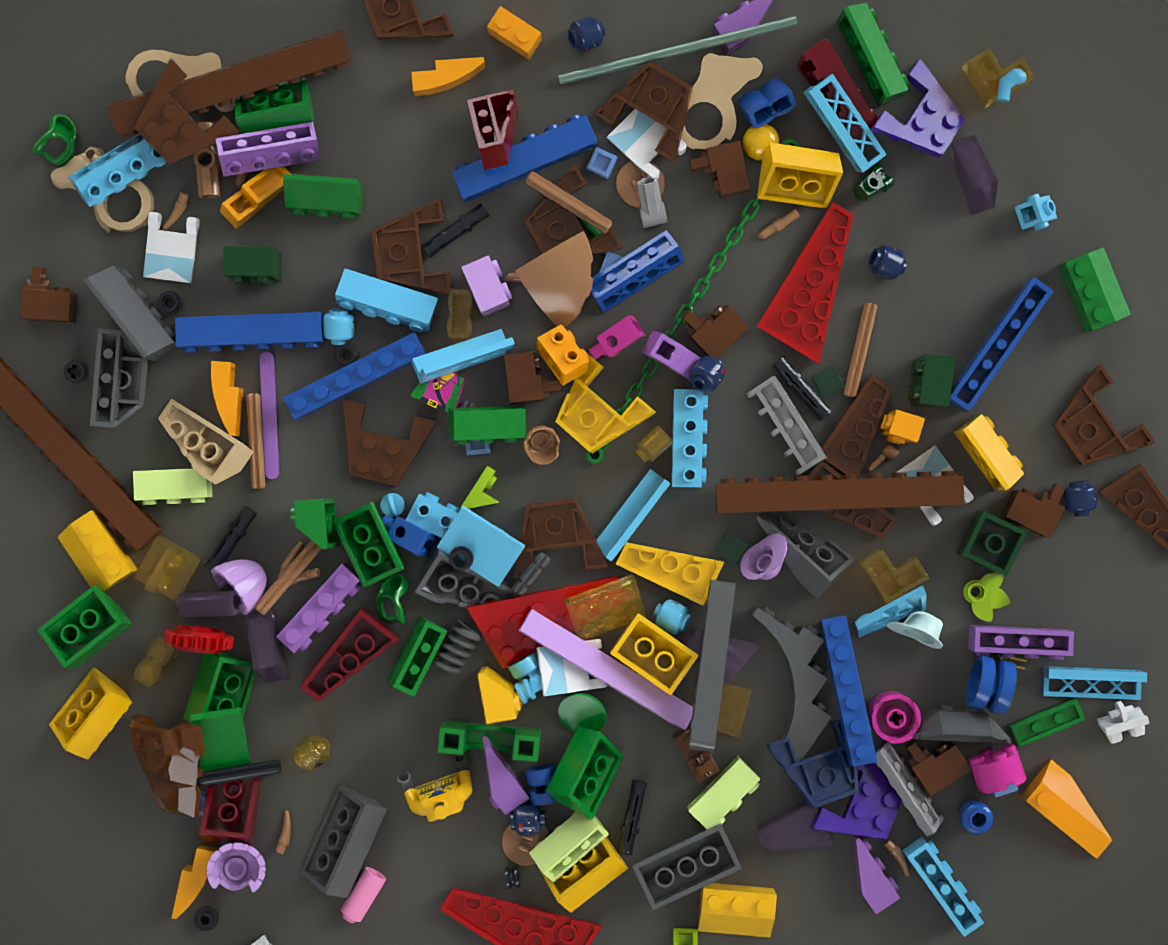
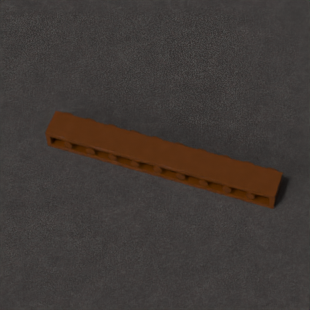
M338 30L183 80L169 94L187 113L194 111L195 115L209 111L208 106L217 103L219 107L233 103L232 98L241 96L243 100L255 96V91L263 88L265 92L279 88V83L288 81V84L302 81L301 76L311 73V76L315 77L326 73L325 68L334 66L335 69L348 66L347 61L353 59L343 30ZM153 90L107 105L117 135L124 134V137H130L139 133L134 128V124Z
M0 357V409L3 408L7 412V419L14 426H20L25 431L24 437L30 443H36L42 449L40 451L41 455L47 461H53L58 466L57 472L63 478H69L75 484L74 490L80 496H86L92 502L90 504L91 508L99 515L103 514L108 519V526L115 532L119 531L125 537L123 541L132 550H144L164 529L137 500H134V497Z
M941 471V476H932V472H917V477H907V472L892 473V478H882V473L867 474L868 479H858V474H843V479L833 480V475H818L819 480H809V476H794V481H784V477H769L770 482H760V477L745 478V483H735V478L720 479L721 483L715 484L716 513L964 505V476H956V471Z

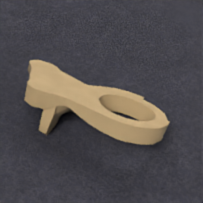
M147 50L138 54L129 63L125 75L126 83L133 96L142 94L143 92L137 85L136 75L140 66L150 60H159L167 64L172 58L187 74V77L184 79L186 80L222 68L220 58L213 52L199 56H185L164 50ZM232 98L233 103L219 107L218 103L214 104V106L221 112L232 111L235 107V98Z
M713 53L703 57L700 75L693 86L688 110L699 102H709L720 110L722 127L714 138L698 140L687 132L684 125L681 139L686 143L687 147L706 150V148L718 146L725 138L731 141L737 124L731 98L749 80L760 76L763 65L758 58H736L719 56Z
M89 147L84 153L74 156L65 166L52 171L50 175L52 183L59 189L71 188L76 190L68 176L105 154L104 151L100 148ZM134 179L127 184V186L137 190L141 197L142 207L139 214L133 220L120 223L110 217L107 211L109 195L103 203L93 206L96 220L108 233L112 229L122 233L133 232L148 224V214L154 212V197L148 186L140 179Z

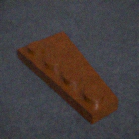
M870 375L821 447L827 457L824 461L843 474H858V479L860 478L862 467L868 456L870 445L892 390L890 386L874 375Z
M824 461L818 463L808 474L809 480H819L818 475H833V480L843 479L842 475ZM884 508L819 510L881 539L886 536L898 520Z
M1138 464L1099 490L1102 495L1168 550V501L1142 464Z

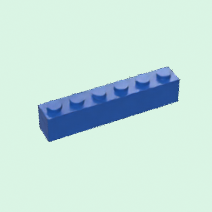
M574 115L566 120V124L558 126V124L551 125L544 129L545 133L538 136L535 133L530 134L522 139L523 142L516 145L512 143L508 165L484 170L481 157L479 156L477 162L470 165L468 162L456 166V171H453L452 175L464 202H469L525 178L532 171L535 173L597 147L598 141L587 116Z
M1035 277L1026 280L952 386L951 405L963 413L970 412L1054 290Z
M322 312L176 317V347L184 349V353L199 352L198 348H208V352L223 351V347H232V351H245L247 346H256V350H270L271 345H280V349H294L295 344H305V348H319V343H326V338L323 337V316L325 314Z
M413 332L283 397L293 419L299 421L411 365L413 358L427 353L418 335Z
M846 615L823 619L819 622L822 639L824 640L823 644L849 766L853 767L877 762Z

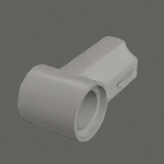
M646 177L637 181L641 204L639 210L643 228L667 224V215L664 203L661 200L658 179Z

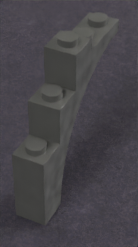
M764 605L761 609L755 606L750 614L760 621L777 640L786 657L791 674L793 694L791 713L785 732L780 740L789 737L798 762L803 760L831 719V716L827 713L828 707L817 700L815 703H812L828 679L822 675L825 670L815 663H812L811 666L808 665L824 640L819 637L821 632L811 625H808L807 628L801 625L795 633L793 631L796 628L784 619L780 623L773 618L776 613Z

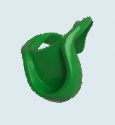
M62 114L54 115L48 121V131L34 143L33 153L38 156L44 155L48 161L57 166L65 165L73 156L75 148L76 128L72 120ZM53 137L61 138L66 142L64 152L56 159L42 149L45 143Z
M400 574L388 577L381 584L375 597V609L381 619L385 621L397 620L400 624H404L406 614L403 613L399 598L407 592L409 582ZM385 597L393 601L396 615L386 616L383 607Z

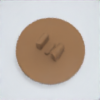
M632 161L625 164L619 171L616 187L619 196L625 203L639 208L641 204L637 181L646 178L647 175ZM650 162L660 172L658 183L660 195H662L665 184L663 173L656 164Z
M510 823L503 833V850L507 857L518 865H534L536 863L529 852L550 835L549 831L544 825L542 826L541 833L538 835L519 836L516 831H512Z

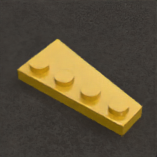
M629 542L625 543L616 562V565L704 606L708 597L710 580L717 579L724 564L723 561Z

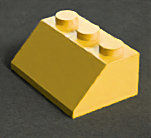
M769 143L761 165L758 199L827 209L843 174L839 153Z
M982 414L975 415L954 430L953 433L995 491H1006L1024 475L1021 470L1023 465L1015 455L1011 456L1007 450L1009 446L1001 435H996L993 430L995 426L990 418Z
M94 510L87 512L72 522L58 536L63 547L90 587L96 584L104 592H107L138 571L102 514L99 515Z
M639 613L626 627L610 650L611 655L670 696L699 656Z
M483 666L478 673L486 723L516 719L518 712L521 711L523 702L516 691L515 685L490 667Z
M93 667L49 723V726L66 751L88 760L98 749L107 734L112 731L121 716L128 710L132 701L120 686Z
M606 837L556 881L552 882L541 870L540 872L557 902L571 913L625 872L628 867L617 852V849Z
M711 883L702 887L698 931L770 938L775 921L777 899L774 888Z

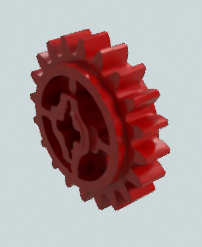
M181 625L165 630L164 643L173 645V648L195 653H220L233 648V635H229L225 631L216 628Z

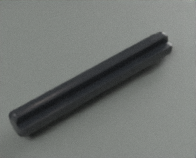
M279 759L203 771L202 777L197 778V786L279 774L282 770L281 762Z

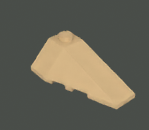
M173 399L169 401L158 417L168 434L180 447V451L192 464L195 472L215 485L241 472L254 452L234 437Z

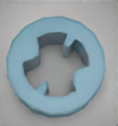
M524 679L522 684H515L516 691L524 704L528 702L529 698H536L534 690L527 679Z

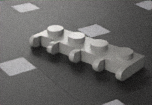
M772 376L747 393L749 398L757 394L765 408L758 412L760 417L769 413L776 424L777 429L771 432L772 436L775 437L781 433L789 445L790 449L783 453L785 457L794 453L802 467L795 471L797 476L827 458L776 376Z
M884 740L875 751L877 757L876 764L883 770L890 785L895 788L902 799L903 805L910 811L917 826L922 829L926 837L934 834L944 820L941 814L937 815L930 804L932 799L930 796L926 797L917 784L918 778L916 776L912 777L904 765V757L898 756L891 745L892 743Z

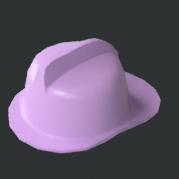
M773 533L748 549L740 563L743 576L750 580L774 578L780 572L787 552V542L784 536L779 533Z

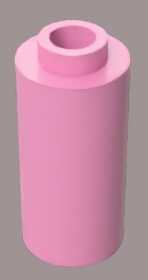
M365 867L340 909L343 913L342 917L353 924L355 921L361 922L384 885L386 877L371 867Z

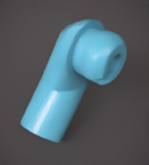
M1015 68L1001 77L997 101L1009 102L1011 88L1016 84H1023L1026 80V73Z

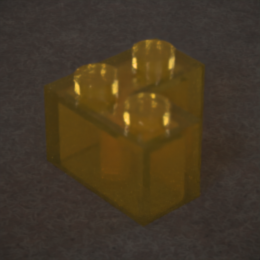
M990 48L968 60L962 67L986 109L1000 102L997 101L999 81L1001 77L1012 69L1018 68L1026 73V80L1023 84L1020 83L1013 86L1010 95L1028 86L1035 79L1023 57L1001 69Z
M878 548L858 560L879 597L886 604L930 579L917 557L911 556L894 567L884 550Z

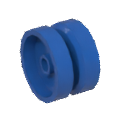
M981 654L977 656L968 679L966 690L967 706L982 710L987 706L991 713L1004 715L1009 709L1015 691L1016 664L1002 659L995 664L992 657Z

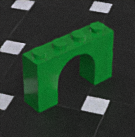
M445 720L440 727L438 753L463 755L465 750L483 749L482 737L486 735L498 751L513 754L512 760L538 761L541 729L454 720Z

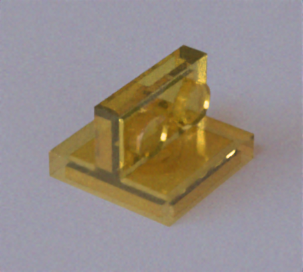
M157 535L134 578L146 584L144 589L149 592H160L172 600L178 601L201 558Z

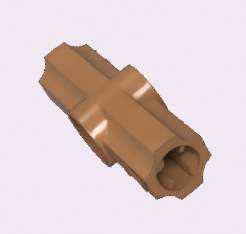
M198 122L197 124L206 131L214 123ZM217 144L194 153L193 160L196 164L198 196L200 198H216L221 196L219 179L220 159L217 153ZM206 155H211V163L203 166L202 159Z

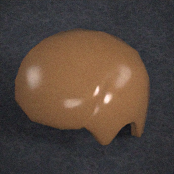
M544 425L536 426L524 438V452L533 463L538 465L550 464L559 456L560 440L552 428Z

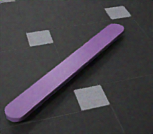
M266 351L260 355L264 470L267 478L276 479L280 474L275 358L271 352Z

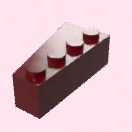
M827 37L804 52L797 63V67L808 84L815 86L827 76L833 74L869 129H871L878 117L874 110L866 104L863 94L854 84ZM829 82L820 91L826 99L834 100L835 88ZM837 104L836 115L839 119L847 120L849 109L846 105ZM851 124L849 134L852 139H861L862 129L859 125Z
M361 606L302 680L300 688L320 702L345 683L347 679L363 669L365 665L381 655L383 651L399 641L400 635Z

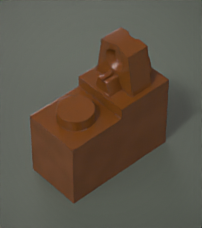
M740 141L706 148V151L700 152V158L689 161L691 172L704 170L705 174L715 175V178L712 179L714 192H719L720 199L748 193L750 190Z
M32 267L31 280L27 279L26 284H22L20 318L30 321L76 323L78 294L70 292V288L55 287L54 291V288L50 287V281H46V269Z
M719 305L711 312L710 319H706L702 315L697 318L690 310H687L681 316L689 326L686 329L687 336L706 356L718 358L749 328L729 305H724L723 307Z
M533 351L504 355L510 404L542 401L545 398H550L549 392L562 391L559 380L548 381L547 376L536 374V371H541L539 356L534 357Z
M1054 483L1048 493L1043 492L1041 497L1035 498L1036 494L1025 488L1022 491L1013 490L1001 517L1044 538H1051L1065 510V507H1063L1064 501L1061 500L1065 487Z
M690 725L686 730H681L674 734L673 740L700 783L720 771L711 752L688 749Z
M914 741L905 745L912 756L908 759V765L926 793L930 796H933L972 770L957 746L952 742L941 743L934 749L935 752L933 754L926 748L921 751Z

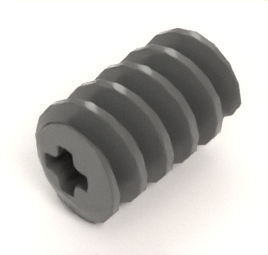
M459 619L457 620L461 627H452L456 635H447L451 643L442 642L441 644L446 651H437L440 660L433 659L432 661L442 670L454 674L460 673L458 665L464 666L466 664L463 657L469 658L471 656L468 649L474 650L476 648L474 641H481L482 639L472 626Z

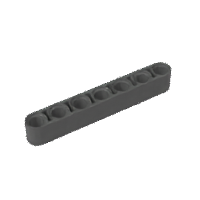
M710 580L688 749L714 752L735 595V583Z

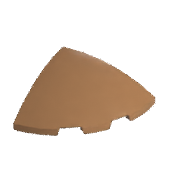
M583 231L515 270L534 301L556 326L562 324L565 328L570 325L582 312L581 308L585 299L590 296L594 278L591 277L593 255L589 241Z

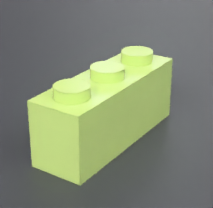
M194 469L133 471L134 500H142V505H155L159 499H166V504L181 503V498H190L191 503L205 502V497H213L212 482L196 473Z
M737 755L687 806L688 811L706 829L720 823L722 825L725 821L724 816L730 810L734 812L743 802L741 799L747 793L749 795L752 794L759 787L758 781L760 777Z
M574 812L568 820L556 827L547 838L539 842L529 854L542 873L554 882L606 838L609 833L596 816L591 820Z

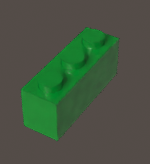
M521 406L448 408L449 438L456 441V444H470L471 440H480V443H494V439H503L504 442H518V438H526V409Z
M419 615L386 681L392 687L414 697L447 630L441 625Z

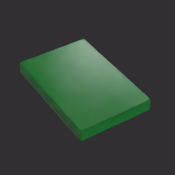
M241 707L191 715V724L201 726L204 756L199 758V762L203 771L251 764Z

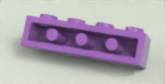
M313 122L215 138L223 177L320 160Z
M347 563L341 564L276 637L293 653L299 650L304 652L313 642L310 638L317 631L320 634L329 624L327 619L332 613L336 616L345 606L343 601L349 595L353 597L362 587L359 585L361 581L357 572Z
M969 625L968 649L974 651L976 656L980 654L990 656V653H1000V657H1015V654H1024V658L1038 659L1039 655H1049V659L1063 660L1064 656H1073L1074 631Z

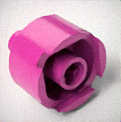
M897 691L882 692L869 703L867 712L869 725L885 741L891 743L906 742L914 736L921 724V713L917 704L903 693ZM893 712L899 715L895 717L894 722L889 719Z
M1015 744L1002 746L999 750L995 751L991 747L978 751L979 756L969 759L979 792L982 790V793L985 794L1007 790V785L1013 782L1015 786H1018L1026 781V775Z

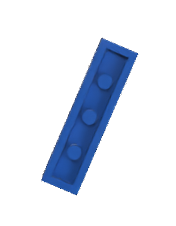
M665 230L592 277L594 279L591 293L602 312H607L685 262L678 244L669 232ZM676 255L675 258H673L672 260H670L669 262H667V260H668L669 258H671L672 256ZM652 269H654L653 272H651L650 274L646 275L647 272H649V271H651ZM613 295L611 299H609L605 303L603 302L605 299Z

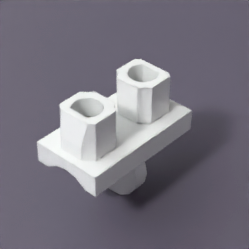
M1121 701L1115 702V710L1109 711L1108 716L1097 718L1099 727L1112 744L1120 742L1123 739L1121 732L1126 730L1129 731L1131 736L1138 737L1144 735L1145 725L1149 724L1147 715L1145 716L1142 713L1140 707L1133 708L1132 705L1124 707Z

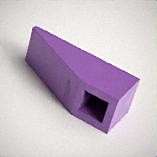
M747 0L736 7L737 11L730 15L725 13L715 20L716 23L712 31L717 36L759 25L774 0H754L750 3ZM751 37L722 44L721 46L728 55L747 44Z
M656 331L651 333L641 351L689 380L690 369L700 359L699 356L678 342Z
M852 835L858 888L875 914H878L900 899L896 892L900 888L892 877L886 878L882 872L886 868L877 856L873 859L869 853L872 847L866 838Z

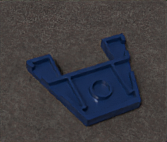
M840 720L831 722L839 747L797 762L789 737L766 745L769 752L811 809L858 793L857 766H849Z

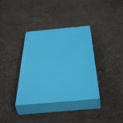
M465 506L461 508L437 546L438 549L448 555L457 546L469 548L474 556L470 569L498 587L525 547L524 544ZM463 554L458 555L459 560H466V557Z

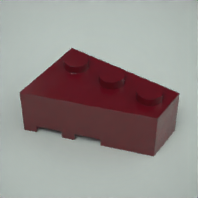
M515 89L467 100L483 169L488 170L508 165L519 112Z

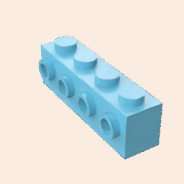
M139 133L71 174L68 178L89 207L92 205L97 206L103 203L111 193H118L124 190L129 182L134 179H142L148 174L147 171L154 167H161L167 162Z
M344 269L335 293L336 303L344 309L353 310L354 308L362 311L364 315L369 317L379 316L385 318L387 322L394 325L401 323L409 326L411 330L416 332H429L438 306V298L348 269Z
M673 390L671 487H702V483H706V468H702V458H707V444L702 443L703 434H707V420H703V410L708 409V395H704V392L699 390Z
M426 492L425 495L419 494L406 520L443 538L461 509L451 503H448L447 506L439 503V497L429 492Z
M921 836L902 850L964 937L984 924L979 916L982 911L974 900L968 901L964 895L967 893V890L959 880L956 882L950 875L953 873V870L945 860L941 862L936 856L939 851L931 840L926 842Z

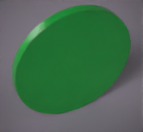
M570 694L561 701L558 709L560 721L567 729L574 733L578 727L599 731L606 721L604 706L598 699L588 694Z

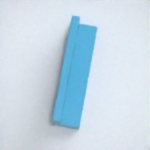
M830 74L817 85L810 86L803 92L856 172H865L887 155L833 74ZM829 82L835 88L834 100L826 99L820 91ZM837 104L846 105L849 109L847 120L839 119L836 115ZM851 124L861 127V140L852 139L850 136ZM864 144L873 145L878 153L869 161L863 155Z
M502 329L413 358L411 363L421 384L509 354L515 343L512 337L506 339Z
M650 469L597 539L604 556L611 562L671 484Z
M1043 666L1042 695L1141 700V683L1147 682V672L1126 669ZM1049 678L1060 679L1064 685L1058 691H1049ZM1075 680H1085L1088 686L1082 692H1076L1071 684ZM1099 681H1109L1113 685L1106 693H1101L1095 687ZM1124 682H1134V694H1125L1119 686Z

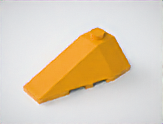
M1051 759L1020 795L1023 800L1096 859L1112 841L1071 775Z

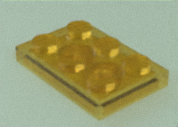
M633 574L564 599L575 636L584 641L630 624L638 613L646 618Z

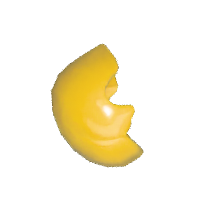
M768 124L758 128L751 126L743 136V149L746 154L759 161L763 160L769 143L780 144L779 134L774 127Z

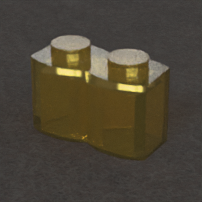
M452 289L448 297V307L451 314L447 321V332L453 341H466L471 339L473 334V322L470 317L474 310V298L470 290Z
M656 425L635 445L637 448L635 453L644 463L647 460L652 463L674 442Z
M164 635L157 637L150 644L147 657L136 667L134 679L147 687L157 684L166 675L168 663L177 657L180 650L173 648V645L164 643Z

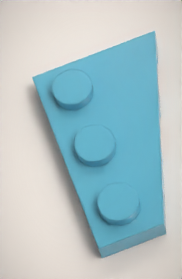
M923 586L872 613L860 616L855 621V630L858 637H863L887 627L889 622L904 620L914 612L925 611L927 594Z

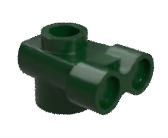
M875 163L867 169V175L854 186L853 193L858 200L864 202L880 191L886 192L894 185V181L889 175L885 174L881 164Z

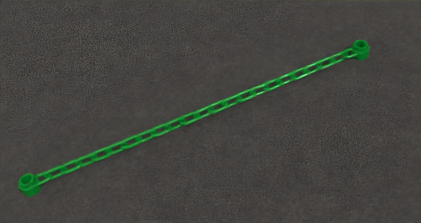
M787 139L782 142L783 145L800 147L794 139ZM758 197L746 204L742 211L743 219L739 226H733L725 238V248L722 252H717L708 265L710 271L706 278H701L697 281L692 289L693 298L690 303L682 305L675 316L676 325L672 330L666 331L664 335L667 336L669 334L670 338L673 336L672 339L676 340L675 331L679 325L686 324L685 321L682 322L683 319L679 318L684 309L686 311L690 310L693 313V303L696 299H701L709 289V278L712 273H717L721 270L727 260L725 253L728 248L736 246L743 235L742 226L746 221L752 220L760 208L758 202L760 199ZM752 204V206H756V208L749 217V213H747L746 215L745 213L749 206ZM736 229L735 232L739 233V235L733 242V240H729V238L732 235L733 231ZM719 256V259L723 258V260L716 269V266L712 267V264ZM702 282V285L706 284V287L699 295V292L695 293V291ZM650 357L642 367V378L639 383H633L625 394L626 403L622 409L615 410L617 413L622 415L628 405L637 396L640 397L643 392L642 383L646 377L650 378L654 375L660 365L659 362ZM651 360H653L652 363H656V365L649 374V370H646L645 372V369L647 368ZM635 386L636 390L640 388L634 399L632 396L628 398ZM609 443L597 450L600 454L598 459H592L590 452L586 450V460L591 464L601 463Z

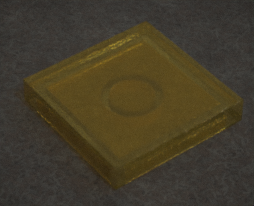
M723 682L718 732L736 737L740 736L752 692L751 689Z

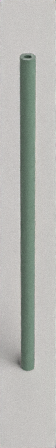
M792 16L558 75L559 82L562 85L646 64L650 61L654 62L798 26L797 17Z

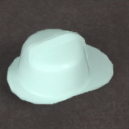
M914 612L903 623H887V627L892 631L913 638L926 646L940 649L943 646L941 641L938 640L943 623L927 612Z

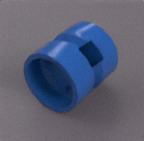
M555 764L541 765L525 770L527 785L532 787L529 790V796L533 806L557 802L546 791L556 771Z

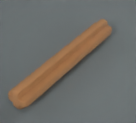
M534 171L528 175L525 181L528 186L601 232H608L612 225L610 219Z
M865 303L863 306L843 392L848 397H856L877 312V305L873 303Z
M258 393L247 394L246 400L249 448L254 451L250 457L251 487L253 489L265 488L261 397Z
M311 540L255 604V609L260 614L265 615L320 552L321 548Z

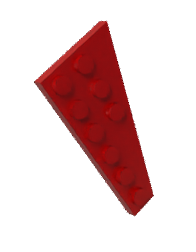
M834 202L828 208L756 326L816 364L820 363L823 343L826 337V330L854 215Z
M616 575L591 580L587 583L567 585L563 588L517 595L509 599L493 600L479 605H468L467 609L502 669L533 653L537 650V647H543L519 632L530 610L533 609L570 632L629 599V596Z
M456 887L452 888L439 909L494 945H591L602 928L601 924Z

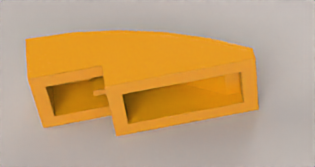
M484 57L435 60L436 70L412 72L413 93L415 97L424 96L456 87L485 69Z
M284 166L263 170L243 184L240 191L224 201L220 212L237 229L284 190L283 174L291 173Z
M211 361L212 389L218 412L229 435L240 437L243 388L234 387L236 364Z
M202 843L196 849L193 866L187 865L182 870L172 913L173 919H177L202 892L208 882V862L212 854L219 850L220 847Z

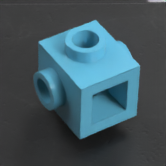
M1039 194L1025 198V203L1014 207L1022 230L1032 227L1035 228V231L1050 226L1049 221L1057 219L1056 207L1049 195L1040 197Z

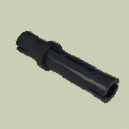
M480 203L464 216L461 214L457 221L422 244L430 258H432L461 235L473 231V227L490 215Z
M785 356L772 366L787 381L785 384L795 390L818 416L820 421L832 411L802 378L803 374L800 371L797 372Z
M244 505L235 521L229 524V530L204 565L208 570L211 571L214 567L224 563L241 537H245L247 528L258 514L255 510Z
M632 780L624 824L620 827L622 834L617 850L618 853L624 855L633 854L636 834H639L638 823L647 783L644 781Z

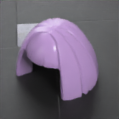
M228 561L211 570L218 588H222L228 583L234 587L237 595L241 597L242 604L239 605V608L244 615L254 608L265 591L267 583L266 573L262 566L254 561Z
M225 844L210 857L207 865V878L213 889L221 884L226 889L237 891L250 885L254 893L264 880L266 871L265 861L260 852L254 847L248 846V844Z

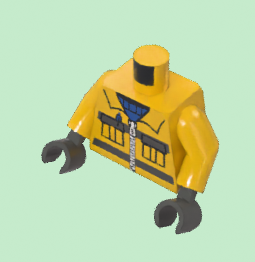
M465 752L463 753L464 759L462 761H459L457 755L453 756V762L460 772L415 787V789L413 788L414 781L409 772H407L408 779L406 781H401L399 775L397 776L399 786L403 791H406L404 795L410 810L414 814L427 816L428 821L432 822L444 819L462 810L464 802L472 794L473 790L470 771L467 770L471 766V760Z

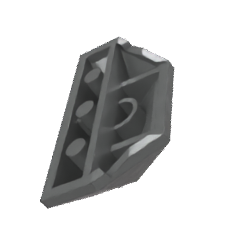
M98 328L90 426L116 428L144 407L148 359L143 358L122 330Z
M941 704V708H933L921 719V724L912 739L1011 744V739L988 713L983 710L970 708L967 705L965 709H956V705Z

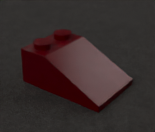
M261 777L208 785L199 830L203 843L223 845L243 843L252 846Z

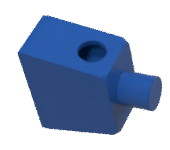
M385 515L382 519L386 531L389 532L388 535L391 541L418 556L428 557L440 538L407 521L403 517L397 516L396 519Z

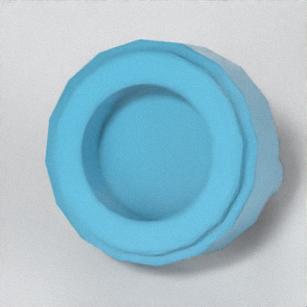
M389 493L381 500V510L385 515L397 517L404 511L405 501L399 494Z

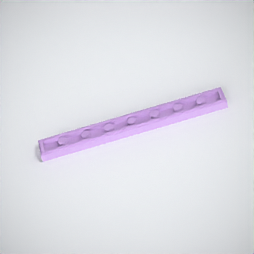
M533 609L528 613L519 632L682 731L686 730L692 719V706L674 695L670 696L640 674Z

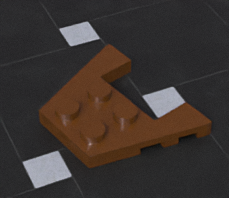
M363 0L378 40L454 36L446 13L421 21L414 0Z
M172 58L166 64L162 75L134 124V128L168 164L215 145V138L233 136L240 133L225 115L204 131L169 93L187 77V74Z
M650 61L618 93L612 95L605 105L599 107L594 114L615 126L628 104L667 127L654 151L675 163L693 86Z
M574 165L556 186L571 195L586 186L587 183L577 166ZM547 197L543 199L524 221L542 254L584 231L573 213ZM612 228L592 240H589L587 237L592 255L623 248Z
M441 199L435 200L425 207H420L412 213L371 230L377 279L443 294H452L449 271L424 274L419 225L444 222Z
M1102 364L1095 367L1052 425L1080 465L1156 443L1143 424L1121 438L1100 408L1094 396L1114 383Z
M344 399L343 409L349 475L398 486L428 435L435 427L436 421L414 416L409 440L361 429L366 404Z
M576 498L527 504L521 534V543L525 547L517 559L514 579H521L520 577L532 562H535L534 551L577 545L583 546L586 570L608 567V562Z

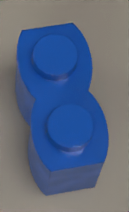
M780 78L766 82L759 90L750 91L737 101L742 115L753 128L768 124L775 116L784 115L797 105L792 91Z

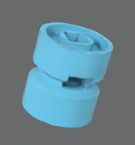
M535 652L508 666L513 678L520 681L519 684H522L523 680L527 679L534 693L542 689L538 656Z

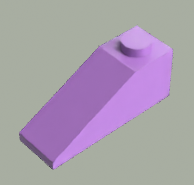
M485 735L482 737L488 787L491 793L489 800L496 810L500 808L506 815L528 800L529 796L526 787Z

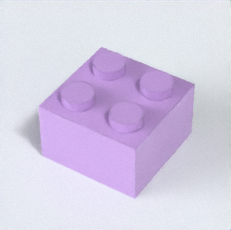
M488 255L462 266L478 307L484 317L510 306L508 300L512 299L506 282L501 284L499 280L503 275L496 260L491 261Z

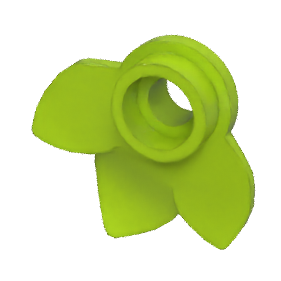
M995 573L985 574L980 580L968 581L963 588V596L971 603L973 614L983 621L991 622L993 619V609L1002 608L1010 604L1007 594L999 588L1003 582L1001 575ZM974 587H977L979 590L976 596L971 594V590Z

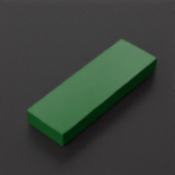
M1072 697L1007 725L1016 747L1020 748L1083 722L1086 719L1077 698Z

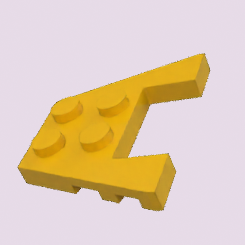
M587 353L589 357L587 372L574 379L572 388L567 393L555 422L590 453H594L654 415L656 411L637 396L622 415L617 413L588 387L604 367Z

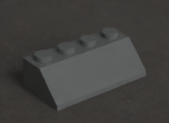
M111 266L86 278L84 282L144 359L157 362L176 347L175 331L169 325L165 326L160 320L163 318L161 313L154 306L150 307L145 301L148 299L147 295L140 287H134L130 282L133 278L125 268L120 269L116 266Z
M339 784L300 874L325 895L348 898L387 809L373 798Z
M721 823L632 865L653 911L742 869Z

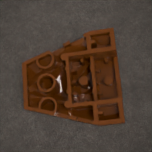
M133 715L131 718L132 724L129 725L130 741L159 808L163 811L192 818L199 816L201 789L197 786V778L202 777L203 769H198V760L204 756L201 726L183 723L171 729L155 727L152 716Z

